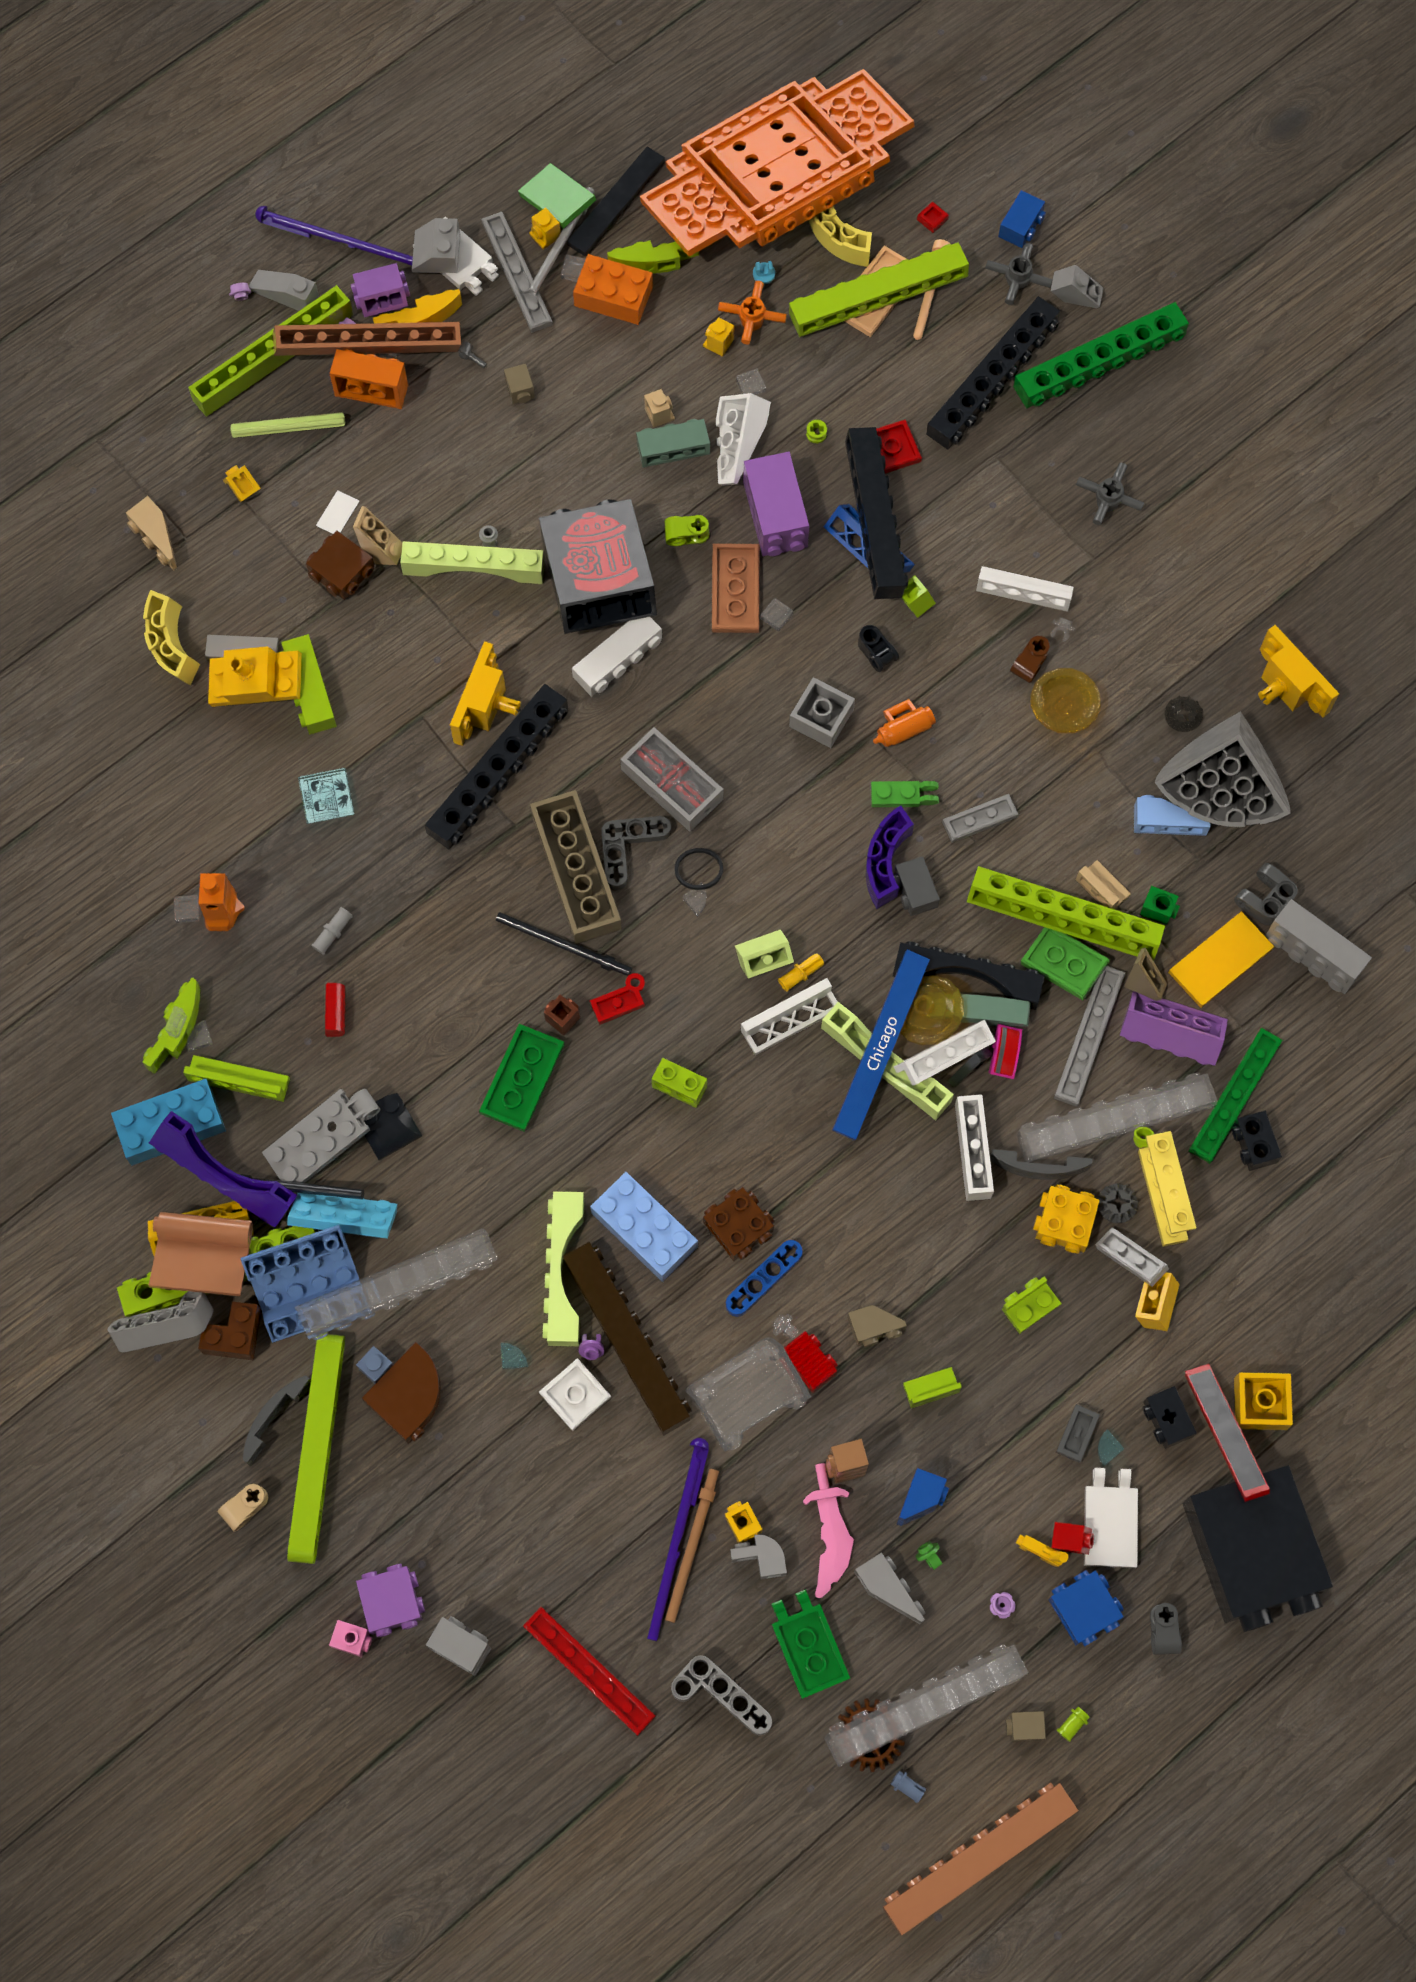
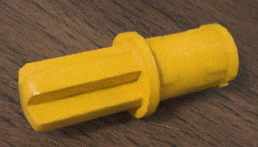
M814 954L800 965L795 964L794 969L778 978L781 987L787 992L802 980H808L807 977L824 965L822 957Z

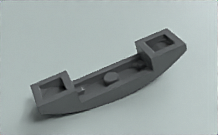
M992 1149L990 1154V1161L1000 1168L1022 1177L1040 1180H1056L1076 1176L1089 1170L1092 1165L1091 1158L1067 1156L1064 1166L1020 1162L1017 1161V1151Z
M306 1375L280 1389L264 1405L255 1418L248 1433L243 1452V1460L249 1466L254 1463L266 1447V1444L259 1438L287 1400L290 1398L298 1404L309 1389L311 1379Z

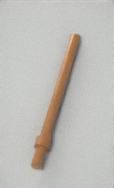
M709 1469L705 1486L700 1490L698 1497L700 1503L665 1620L675 1623L710 1502L713 1503L716 1492H714L719 1471Z

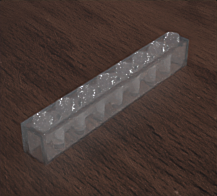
M1193 1073L1186 1076V1080L1180 1082L1170 1080L1163 1083L1162 1087L1156 1089L1146 1087L1139 1090V1094L1133 1096L1123 1094L1116 1097L1115 1101L1109 1103L1099 1101L1092 1104V1108L1086 1110L1076 1108L1069 1111V1115L1062 1117L1052 1115L1045 1118V1122L1026 1123L1021 1126L1017 1133V1139L1025 1162H1033L1130 1133L1138 1127H1150L1213 1108L1218 1100L1208 1073L1203 1075Z
M482 1228L294 1308L308 1340L311 1338L319 1340L327 1336V1332L335 1328L342 1330L351 1326V1322L359 1318L366 1320L373 1317L375 1311L383 1308L385 1310L395 1308L399 1305V1301L406 1298L408 1300L416 1299L423 1295V1291L430 1288L432 1290L440 1289L446 1285L445 1282L454 1278L455 1280L466 1278L469 1276L470 1271L477 1268L478 1270H485L493 1265L492 1262L498 1259L487 1231Z
M1002 1644L990 1651L992 1655L984 1659L982 1655H979L969 1660V1666L963 1669L956 1666L946 1671V1677L940 1680L933 1677L923 1682V1688L917 1691L910 1688L900 1693V1699L894 1702L887 1699L877 1704V1710L869 1714L867 1710H864L852 1717L854 1721L846 1725L841 1721L829 1727L830 1732L824 1739L837 1766H843L1023 1679L1029 1673L1015 1645L1006 1648Z

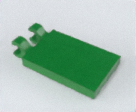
M806 1590L795 1594L802 1609L797 1614L788 1617L782 1600L771 1604L778 1619V1622L771 1625L801 1699L850 1679L820 1604L812 1606Z

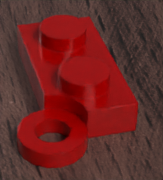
M632 973L626 978L625 987L590 1000L599 1025L645 1007L640 995V991L645 986V980L642 975ZM633 979H637L640 982L637 987H633L630 983Z

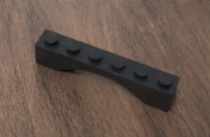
M900 942L893 977L896 976L905 951L908 949L930 959L922 980L940 974L968 975L992 985L1006 998L1030 1001V1009L1036 1010L1045 975L1039 974L1036 970L1026 969L1023 971L1015 969V966L1010 964H993L985 958H978L976 960L967 958L968 956L963 953L956 952L950 954L937 947H930L928 949L920 947L915 942Z

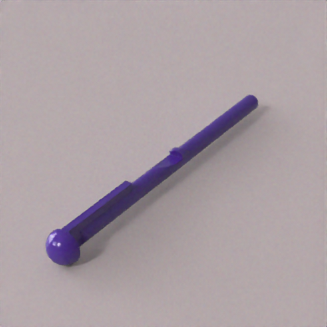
M260 206L255 212L256 219L263 224L308 238L312 234L335 242L349 244V248L361 249L408 265H412L413 256L267 211V206Z
M695 1438L690 1443L694 1450L647 1639L657 1641L677 1558L681 1553L677 1552L684 1533L690 1505L695 1507L709 1450V1444L703 1438Z

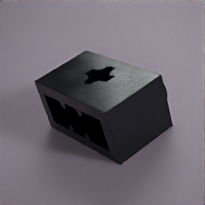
M1175 1386L1149 1396L1144 1400L1145 1406L1142 1407L1144 1415L1148 1421L1152 1420L1155 1430H1153L1154 1436L1158 1444H1163L1165 1449L1193 1438L1197 1434ZM1165 1414L1167 1417L1172 1416L1173 1419L1170 1423L1169 1421H1163L1162 1418Z

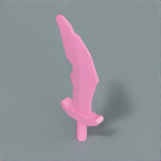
M825 1463L815 1465L819 1490L811 1492L803 1500L805 1505L817 1501L820 1520L824 1523L821 1527V1540L826 1544V1551L820 1555L818 1583L815 1591L816 1598H822L831 1590V1584L839 1581L849 1565L854 1541L841 1517L836 1497L841 1496L848 1498L849 1492L838 1487H829Z

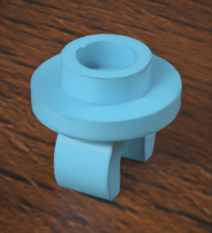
M768 261V263L756 262L753 269L755 281H762L764 284H768L774 280L775 269L771 261Z

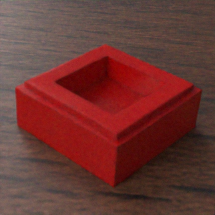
M933 201L917 215V220L932 233L949 219V215Z

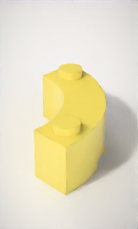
M834 206L809 220L816 238L829 252L846 262L868 267L872 232L856 229L848 223L844 224L836 215L837 212Z
M150 590L143 615L146 628L144 636L148 649L163 669L184 683L191 685L200 664L185 653L179 641L178 619L182 606L170 597Z

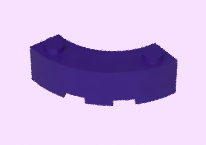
M901 805L889 813L879 824L868 849L866 883L876 909L898 896L899 886L893 876L892 858L900 844L912 835L914 827L913 822Z

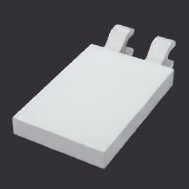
M460 230L458 273L441 274L460 290L466 286L475 296L483 291L480 287L482 282L476 278L481 272L492 282L499 277V274L496 273L498 268L493 264L492 257Z
M1094 1468L1092 1475L1093 1486L1085 1487L1084 1526L1091 1528L1094 1534V1545L1089 1550V1555L1084 1554V1566L1137 1568L1138 1489L1130 1488L1131 1469H1120L1118 1471V1488L1104 1487L1105 1468Z

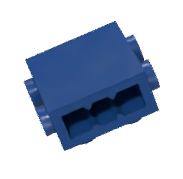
M1087 1570L1075 1576L1076 1582L1067 1587L1063 1583L1053 1589V1596L1048 1599L1075 1646L1082 1642L1084 1647L1097 1640L1098 1638L1095 1634L1104 1629L1108 1633L1119 1627L1118 1620L1123 1618L1121 1612L1124 1611L1119 1600L1116 1597L1112 1598L1107 1589L1110 1586L1103 1574L1098 1575L1096 1571L1089 1574Z

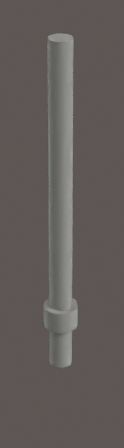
M591 187L586 188L592 194L595 193L594 189H592ZM587 209L563 228L528 289L530 295L535 296L578 220L581 215L586 213Z

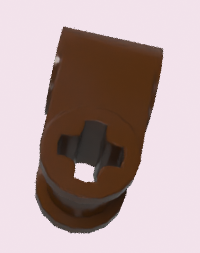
M1043 636L1033 637L1023 652L1016 658L1010 672L1031 683L1046 660L1050 648L1048 639Z

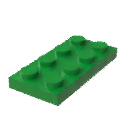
M518 1024L480 1107L479 1114L525 1132L565 1045L564 1041Z

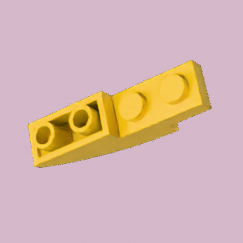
M460 289L446 290L440 294L422 296L419 299H415V308H404L401 311L390 314L383 313L373 317L374 324L443 322L462 306Z

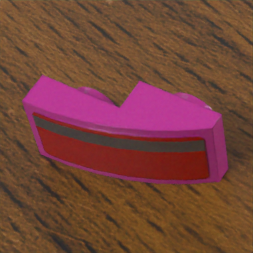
M1002 1024L997 1025L994 1037L996 1042L992 1045L994 1051L988 1073L1014 1079L1021 1046L1022 1029Z

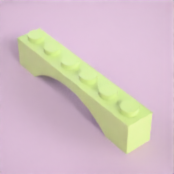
M405 541L402 544L400 561L403 575L427 577L443 572L473 571L502 576L519 583L543 584L545 565L543 550Z
M837 1002L822 1019L821 1029L861 1060L872 1033L859 1018ZM892 1052L882 1078L934 1120H937L952 1102L954 1094L932 1077L912 1086L905 1070L896 1073L894 1066L904 1060Z
M553 1192V1199H548V1214H552V1224H547V1239H551V1248H546V1263L550 1264V1273H545V1288H549V1298H544V1313H548V1323H543V1338H547L548 1346H579L580 1320L564 1292L562 1265L563 1256L571 1238L584 1223V1193Z

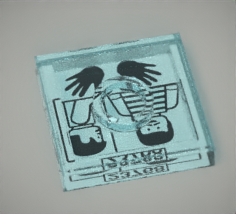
M345 768L298 777L307 824L354 815Z

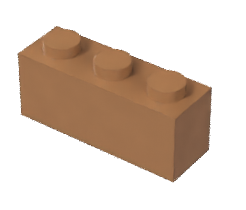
M862 1439L831 1447L825 1466L828 1477L834 1478L835 1484L865 1476L869 1463Z

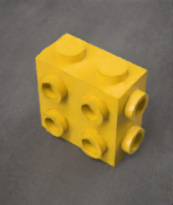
M1063 1185L1050 1186L1048 1193L1043 1192L1039 1206L1044 1208L1042 1216L1037 1215L1033 1230L1037 1231L1035 1239L1041 1240L1040 1242L1047 1246L1054 1247L1055 1244L1063 1246L1066 1251L1079 1254L1080 1251L1085 1252L1099 1199L1094 1198V1195L1088 1192H1080L1079 1194L1071 1192L1070 1188Z

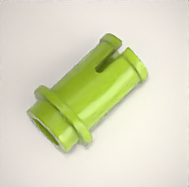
M1077 1707L1075 1710L1072 1709V1714L1057 1729V1732L1069 1742L1084 1724H1088L1087 1720L1090 1718L1080 1707Z

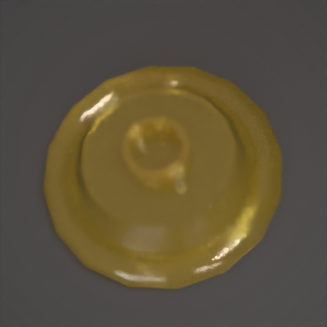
M1056 668L1044 673L1035 682L1030 694L1031 709L1036 719L1047 729L1057 733H1076L1086 729L1096 720L1101 708V695L1095 682L1084 672L1073 668Z
M922 977L900 1034L909 1042L921 1046L935 1045L948 1039L958 1029L964 1015V1000L959 989L950 980L942 977Z

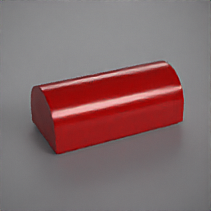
M327 983L325 994V1036L340 1037L345 1035V985Z

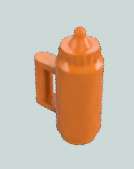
M909 699L884 710L883 713L888 722L877 730L878 736L873 740V743H882L885 747L897 745L930 729L936 723L932 710L928 706L916 709ZM906 710H910V712H908V713H906V714H904V715H902V716H900V717H898V718H896V719H893L894 716H896V715H898V714H900V713H902V712H904V711H906Z

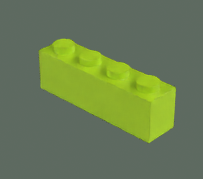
M309 634L281 642L283 651L280 652L298 650L302 653L300 699H294L295 706H301L302 713L298 714L302 728L307 727L309 735L337 727Z

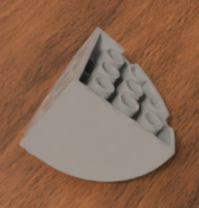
M1241 711L1211 728L1184 747L1161 769L1155 780V784L1173 804L1186 810L1191 816L1212 824L1229 827H1245V825L1258 823L1261 825L1290 814V805L1280 778L1265 749Z

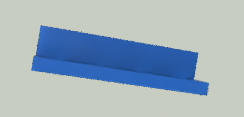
M850 504L839 505L824 525V528L868 568L858 512ZM838 517L844 522L845 532H838L833 527ZM851 534L860 536L861 547H854L851 544ZM904 555L903 572L906 573L910 572L915 564Z

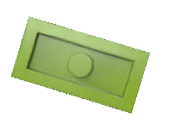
M952 1367L903 1383L911 1409L957 1394L962 1388L961 1384L956 1381Z

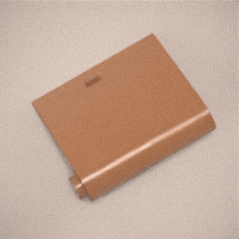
M160 1212L159 1216H155L153 1220V1232H157L158 1242L149 1287L241 1296L245 1270L240 1258L249 1255L253 1231L252 1221Z

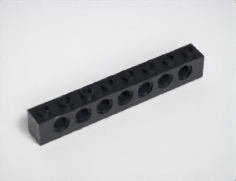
M1038 296L928 422L926 435L947 450L953 444L957 445L967 427L970 429L976 423L979 413L981 411L984 413L989 408L992 398L995 395L998 397L1002 393L1005 383L1015 378L1019 371L1018 368L1022 364L1026 365L1029 362L1035 348H1041L1048 333H1053L1060 324V321H1058L1060 310ZM978 388H982V389H985L986 391H979V390H977V389H978ZM969 404L972 407H965L963 405ZM955 420V421H957L958 423H955V424H954V423H951V422H949V421Z
M544 683L426 822V833L448 850L453 845L459 844L465 830L476 824L479 819L478 815L483 809L486 810L491 806L494 801L493 797L497 792H502L507 787L508 779L522 769L524 761L528 756L535 754L539 747L538 744L543 738L547 739L554 729L553 726L557 721H562L568 714L567 699ZM541 712L549 713L545 718L538 716ZM528 729L535 731L531 735L523 734ZM512 747L519 748V751L516 753H511L508 750ZM496 765L505 766L499 771L493 769ZM482 782L490 784L487 788L478 787ZM467 800H473L475 802L471 806L463 805V803ZM451 818L460 819L456 824L448 823Z

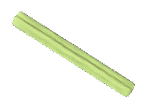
M340 412L231 424V434L235 438L340 427L345 425L344 413Z

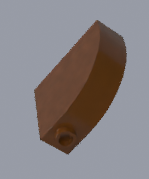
M415 1342L362 1399L408 1444L412 1440L415 1442L424 1434L425 1430L423 1428L432 1419L439 1404L441 1385L437 1369L427 1352Z

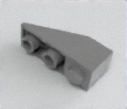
M881 1552L855 1569L854 1573L868 1595L918 1624L924 1622L923 1615L926 1613L917 1600L913 1602L908 1594L911 1592L910 1587L903 1578L898 1579L894 1572L897 1568L889 1556L884 1557Z

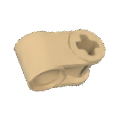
M250 1484L222 1505L218 1513L229 1527L236 1532L267 1504L268 1493L263 1487ZM253 1491L259 1493L257 1496L259 1498L258 1502L250 1501Z

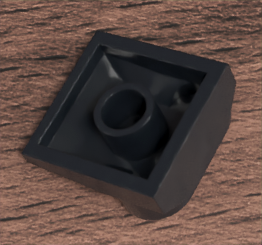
M398 1093L387 1095L376 1101L380 1108L379 1113L371 1119L364 1121L370 1128V1131L364 1136L379 1161L422 1137Z

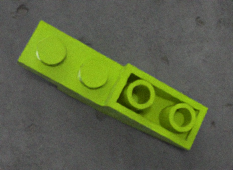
M650 240L637 242L632 246L615 248L607 252V260L649 271L653 274L679 270L681 260L699 256V252L689 257L676 242L662 243L653 248Z
M191 978L189 982H185L181 986L177 999L166 1007L163 1017L169 1026L164 1027L158 1035L159 1040L153 1047H149L143 1056L144 1066L154 1074L169 1054L178 1059L191 1036L200 1003V986L194 978Z

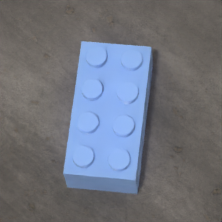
M627 1172L590 1206L591 1214L662 1282L698 1247V1240Z

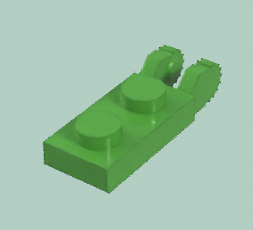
M919 781L871 782V807H899L900 805L902 807H919L920 805L938 804V796L924 795L920 797V791L938 790V783L935 781H923L920 783Z

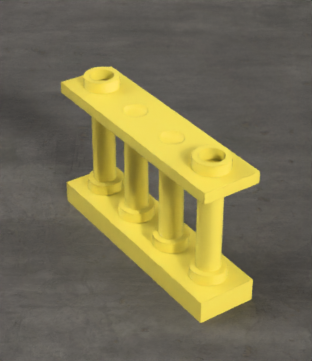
M1169 1131L1146 1136L1148 1147L1139 1149L1138 1154L1162 1246L1187 1242L1189 1239L1186 1231L1196 1229V1224L1172 1133Z

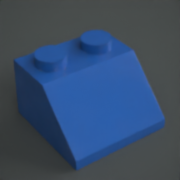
M917 1468L897 1525L903 1526L935 1511L937 1505L942 1506L949 1487L945 1486L947 1479Z

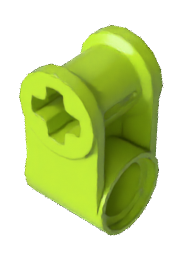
M702 515L672 516L664 521L666 544L669 546L702 544L709 539V523Z

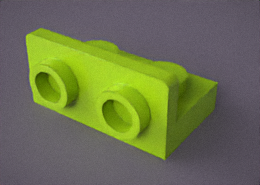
M1045 1276L1040 1280L1037 1277L1033 1278L1025 1284L1026 1289L1018 1294L1015 1291L1004 1299L1006 1304H1004L1002 1311L1019 1334L1061 1305V1302L1047 1285L1048 1280Z

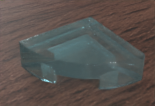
M501 1343L502 1369L528 1367L526 1357L518 1347L509 1343Z
M1108 1429L1103 1433L1098 1443V1456L1103 1466L1124 1450Z

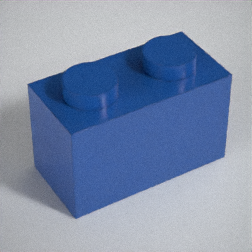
M1021 190L1000 224L998 237L1023 248L1026 241L1030 242L1036 231L1034 229L1037 224L1040 225L1046 215V212L1043 211L1045 201Z

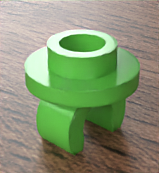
M929 1541L917 1549L918 1553L915 1557L918 1561L925 1560L933 1570L942 1565L941 1560L936 1554L940 1548L938 1543L932 1544Z

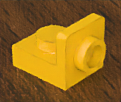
M235 465L225 472L227 477L223 481L230 486L240 502L261 489L245 465L241 468Z

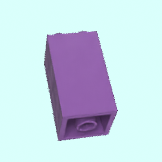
M790 452L744 461L743 484L762 556H777L782 552H797L808 547L809 523Z

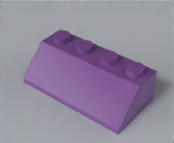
M1133 991L1120 1036L1125 1037L1131 1042L1139 1041L1148 1044L1153 1049L1170 1051L1178 1057L1195 1059L1203 1065L1210 1064L1215 1066L1224 1043L1228 1019L1162 998L1155 1001Z

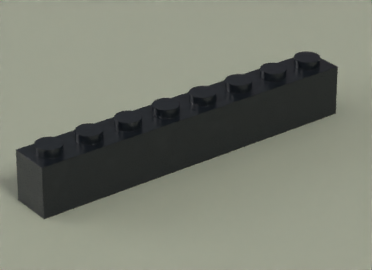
M876 427L849 428L845 445L874 600L902 598L904 590L908 588V576L903 572L904 555L900 554L899 551L901 539L895 530L897 518L895 514H892L893 497L888 493L889 477L884 472L886 461L885 456H881L880 451L882 449V439L877 435Z

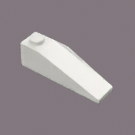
M752 393L720 397L716 416V426L720 428V437L717 438V446H720V456L717 459L719 485H735L738 483L744 471V461L750 459L766 427L770 401Z

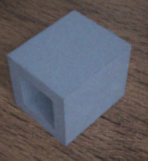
M373 1346L356 1366L359 1371L376 1384L393 1366V1363Z

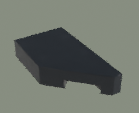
M985 1047L976 1052L948 1080L950 1085L956 1087L969 1074L974 1073L992 1056L991 1051Z

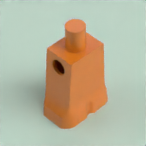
M200 873L199 906L205 918V926L209 931H229L245 907L238 900L237 893L225 873Z

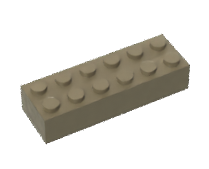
M570 791L530 804L531 815L575 944L622 930L621 919L577 791Z

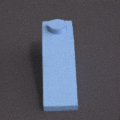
M1144 795L1137 797L1135 802L1134 833L1206 836L1210 829L1209 822L1191 816L1186 810L1162 798Z

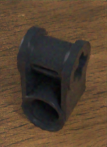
M866 625L861 629L858 647L877 672L883 671V667L891 661L899 659L897 650L888 642L876 626ZM870 636L874 638L875 641L867 642L866 640H864V637Z

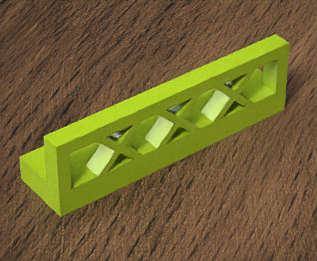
M193 1055L190 1067L185 1066L183 1072L190 1082L207 1079L210 1086L281 1102H284L290 1081L289 1076L195 1055Z

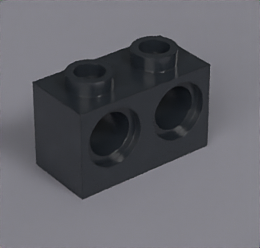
M1266 1110L1236 1119L1233 1124L1234 1127H1232V1134L1236 1142L1239 1141L1242 1149L1240 1157L1244 1165L1247 1164L1249 1171L1277 1164L1282 1155ZM1245 1126H1253L1257 1134H1249ZM1253 1149H1261L1264 1152L1265 1157H1257L1254 1154Z

